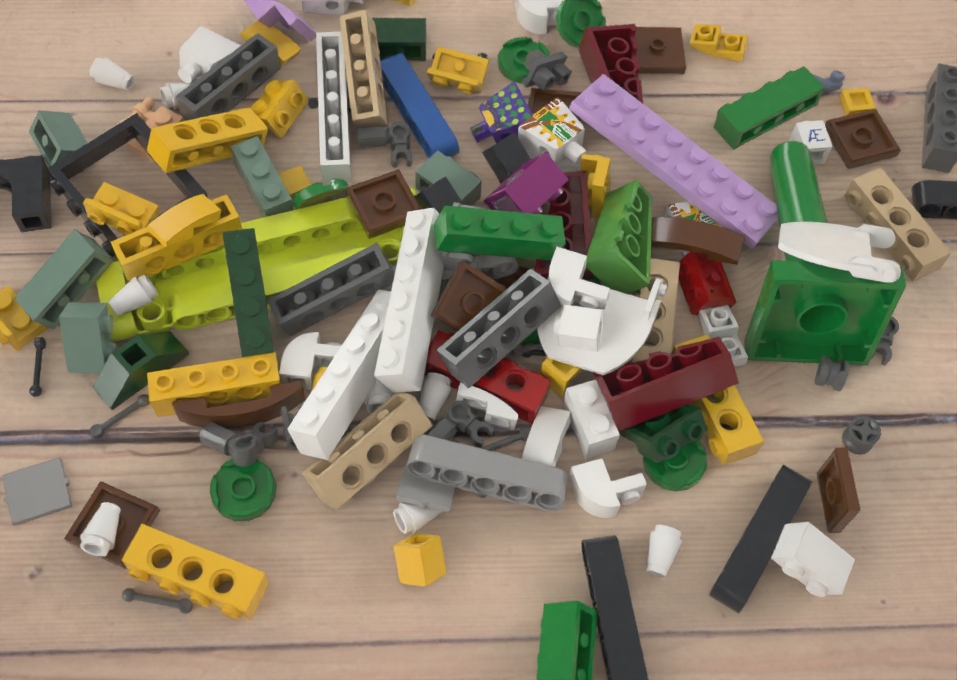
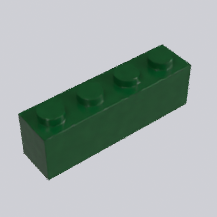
M249 228L222 232L242 357L273 353V340L255 229Z

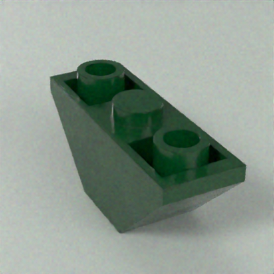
M171 331L138 334L110 354L92 387L109 408L114 410L148 385L147 373L172 368L187 357L189 351Z

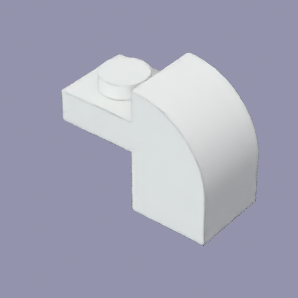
M515 0L517 20L523 28L532 33L546 34L547 26H557V9L563 0Z
M556 247L549 268V281L553 286L561 307L564 305L573 306L576 300L579 301L581 306L597 309L599 307L605 309L610 288L582 280L587 256Z
M310 332L296 337L288 344L282 356L279 371L281 383L302 380L303 389L311 390L314 373L320 367H328L342 345L335 342L321 344L319 332Z
M602 458L572 466L568 478L579 505L591 515L601 518L616 517L620 508V502L622 505L637 502L643 495L647 485L642 473L611 481Z

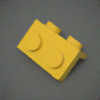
M437 46L431 68L428 67L426 73L434 85L440 87L456 86L459 91L467 94H473L474 91L481 93L490 61L483 57Z
M295 80L271 81L266 85L261 97L250 107L277 138L284 137L309 101Z

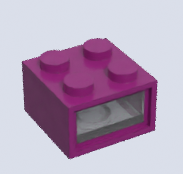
M544 152L522 164L483 201L490 210L540 214L543 211L541 206L547 201L552 202L563 192L561 187L569 179L547 152Z

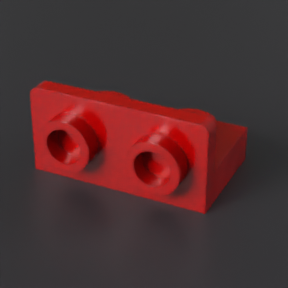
M691 251L679 261L678 279L691 315H698L699 311L704 310L706 307L714 308L728 305L731 308L737 303L722 262L709 261L707 254Z

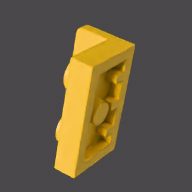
M582 154L580 160L581 171L586 170L588 203L589 206H592V218L599 219L607 194L610 192V158L596 154Z
M103 182L93 200L86 197L83 202L90 220L99 225L106 223L115 227L124 236L148 227L160 211L158 205L106 182Z
M8 285L0 291V342L3 345L9 342L18 351L46 331L47 327L30 318L14 299L17 293Z

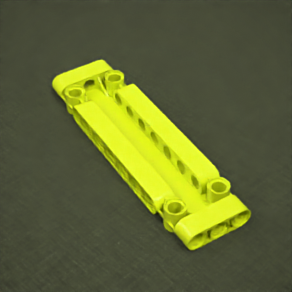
M410 188L413 195H417L415 189ZM341 198L241 223L242 229H255L267 309H271L267 299L375 243L379 244L387 257H394L388 258L391 266L396 265L405 227L403 226L369 239L348 198ZM225 246L148 277L159 295L153 298L154 302L124 313L121 316L115 313L108 302L128 283L119 261H113L96 280L100 303H107L108 315L113 317L112 343L133 338L138 334L167 332L172 327L178 330H191L236 318ZM158 316L156 319L150 320L152 317Z

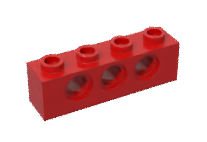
M438 330L429 345L425 366L426 376L430 372L444 375L451 379L450 387L458 390L461 382L449 373L437 352V349L454 334ZM503 358L488 371L493 376H482L472 386L499 398L518 414V418L533 424L540 407L543 406L549 394L551 380H548L538 371L526 370L518 366L515 361ZM516 384L522 389L512 390L508 386Z

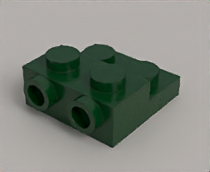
M686 404L618 432L620 436L636 443L639 454L659 463L668 458L675 457L679 449L684 445L700 440L708 429L701 409L694 405Z

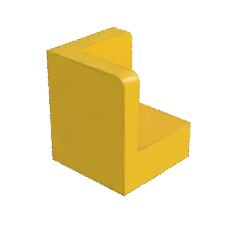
M547 358L542 363L540 373L548 380H551L550 389L563 398L570 382L583 369Z
M414 533L393 545L399 580L402 584L427 587L446 574L440 535Z

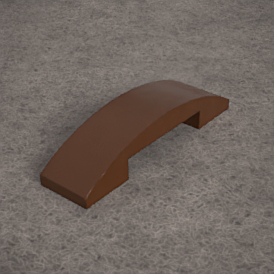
M652 217L651 251L653 246L705 253L709 261L738 264L745 242L744 236L726 228L701 221L674 217Z
M301 380L271 385V397L209 407L206 397L175 401L173 402V408L179 421L203 428L208 423L213 422L226 429L253 426L261 421L267 422L280 417L282 407L286 406L287 412H289L306 399Z

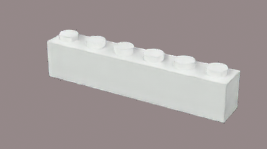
M341 32L316 33L320 167L323 186L330 185L329 180L343 179L349 185L352 184L348 90Z
M435 208L407 212L374 377L393 393L421 391L434 323V317L431 316V313L438 301L444 269L442 252L436 251L434 223L439 213Z
M378 289L288 427V431L300 454L328 460L377 381L374 373L391 291Z

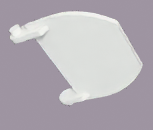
M790 222L781 224L778 248L790 255L819 265L848 270L853 277L892 283L899 279L901 275V268L897 262L875 258L871 255V247L889 248L894 244L895 234L889 228L862 224L856 228L821 222Z
M656 278L648 300L610 289L605 309L597 308L602 310L603 315L598 352L560 346L558 334H554L556 316H562L563 307H560L537 328L545 354L550 359L601 375L608 374L622 367L645 344L660 307L661 300H658V297L665 296L668 285L662 284L663 280ZM574 301L573 306L583 307L579 304V301Z

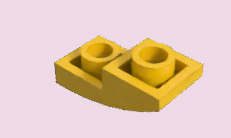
M259 20L240 33V36L245 41L259 33L274 44L278 50L280 67H283L299 55L301 48L287 35L273 26L267 27Z
M695 24L690 47L714 57L743 62L748 44V35L724 34L720 25Z
M200 194L173 206L148 225V231L165 247L176 245L193 239L194 228L220 220L221 209L204 194Z

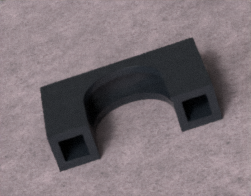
M515 132L482 152L500 184L522 164L531 160ZM446 176L414 196L421 209L435 208L439 214L444 206H453L454 202L464 205Z
M42 155L7 160L0 159V189L12 192V217L21 232L51 229V185L49 184L51 179L47 169L48 166Z

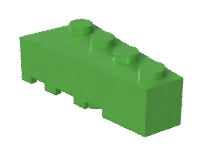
M637 180L607 194L586 261V268L601 280L605 287L625 294H630L650 286L653 196Z

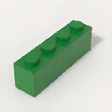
M805 66L795 71H788L780 79L774 82L769 81L753 93L748 92L739 100L723 105L717 112L713 128L734 150L817 106L825 87Z
M444 206L434 223L436 251L552 260L556 247L562 248L565 245L562 216Z
M578 600L544 604L540 646L537 656L536 680H592L597 610Z

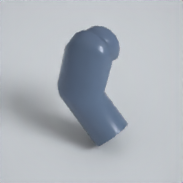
M834 70L828 78H821L812 74L825 87L823 93L840 89L845 79L844 73Z

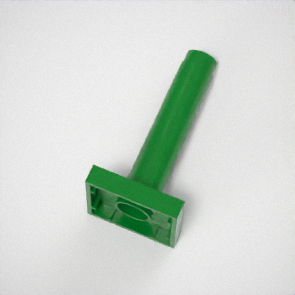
M797 141L779 144L770 154V164L780 227L781 224L790 222L827 223L814 162L808 147L802 142ZM784 252L785 261L771 260L744 340L745 352L748 356L747 360L820 363L823 356H828L834 362L845 361L849 362V365L868 366L905 290L906 281L902 266H900L901 275L899 279L892 283L853 277L848 270L812 263Z

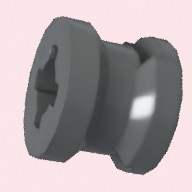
M823 356L816 372L815 385L824 386L826 384L832 386L833 390L841 391L848 376L849 362H834L831 357Z
M868 416L855 417L844 430L842 443L851 453L858 455L866 454L880 439L881 428L874 419Z

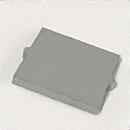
M60 457L2 475L6 491L4 502L8 504L11 522L14 526L72 507L68 491L70 481L65 477Z
M406 462L396 500L419 505L422 509L427 507L450 512L455 487L412 476L407 471Z

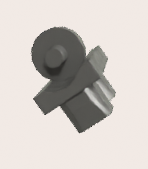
M540 50L529 52L525 60V67L529 70V75L523 78L521 83L526 87L537 85L542 91L550 89L554 82L559 86L565 85L572 74V71L564 65L567 56L563 52L545 56Z

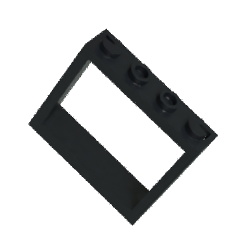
M137 113L47 168L52 178L49 184L53 187L55 193L58 196L63 194L67 198L66 204L70 211L76 217L79 215L83 217L86 221L83 224L93 238L100 237L104 242L101 244L102 248L112 258L116 254L111 241L118 239V237L106 223L99 225L89 219L83 204L85 198L68 179L134 138L148 153L147 147L151 129ZM186 169L165 173L186 197L179 203L200 194H204L208 198L206 191Z

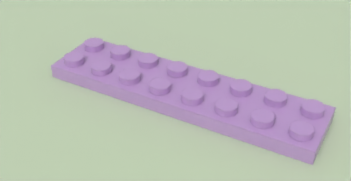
M604 74L572 101L569 107L570 111L723 228L744 236V244L749 248L753 249L778 220L777 205Z

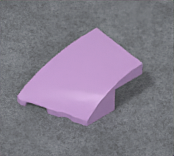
M244 0L256 18L267 27H272L278 21L287 29L292 27L310 42L316 38L317 32L312 26L284 4L275 0Z

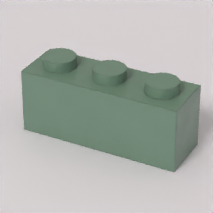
M258 136L232 145L231 149L236 168L262 218L294 210L292 199Z
M74 229L14 299L33 321L55 329L60 323L59 316L68 302H78L114 260L93 238Z

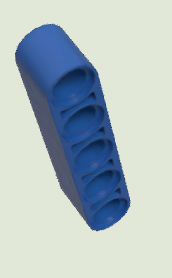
M399 53L380 60L383 86L428 159L436 151L450 157L458 154L460 150L454 133L405 56Z

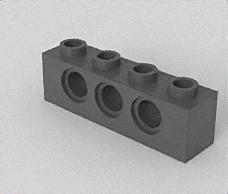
M257 33L179 93L176 99L184 120L220 114L232 109L281 69L277 47Z
M938 63L926 85L921 168L950 173L957 162V67Z
M375 243L267 299L278 326L291 337L376 293L378 289L382 290L392 285L395 272L386 254L379 244Z
M529 269L439 347L437 352L449 373L469 389L554 314L561 305L551 282L532 269Z

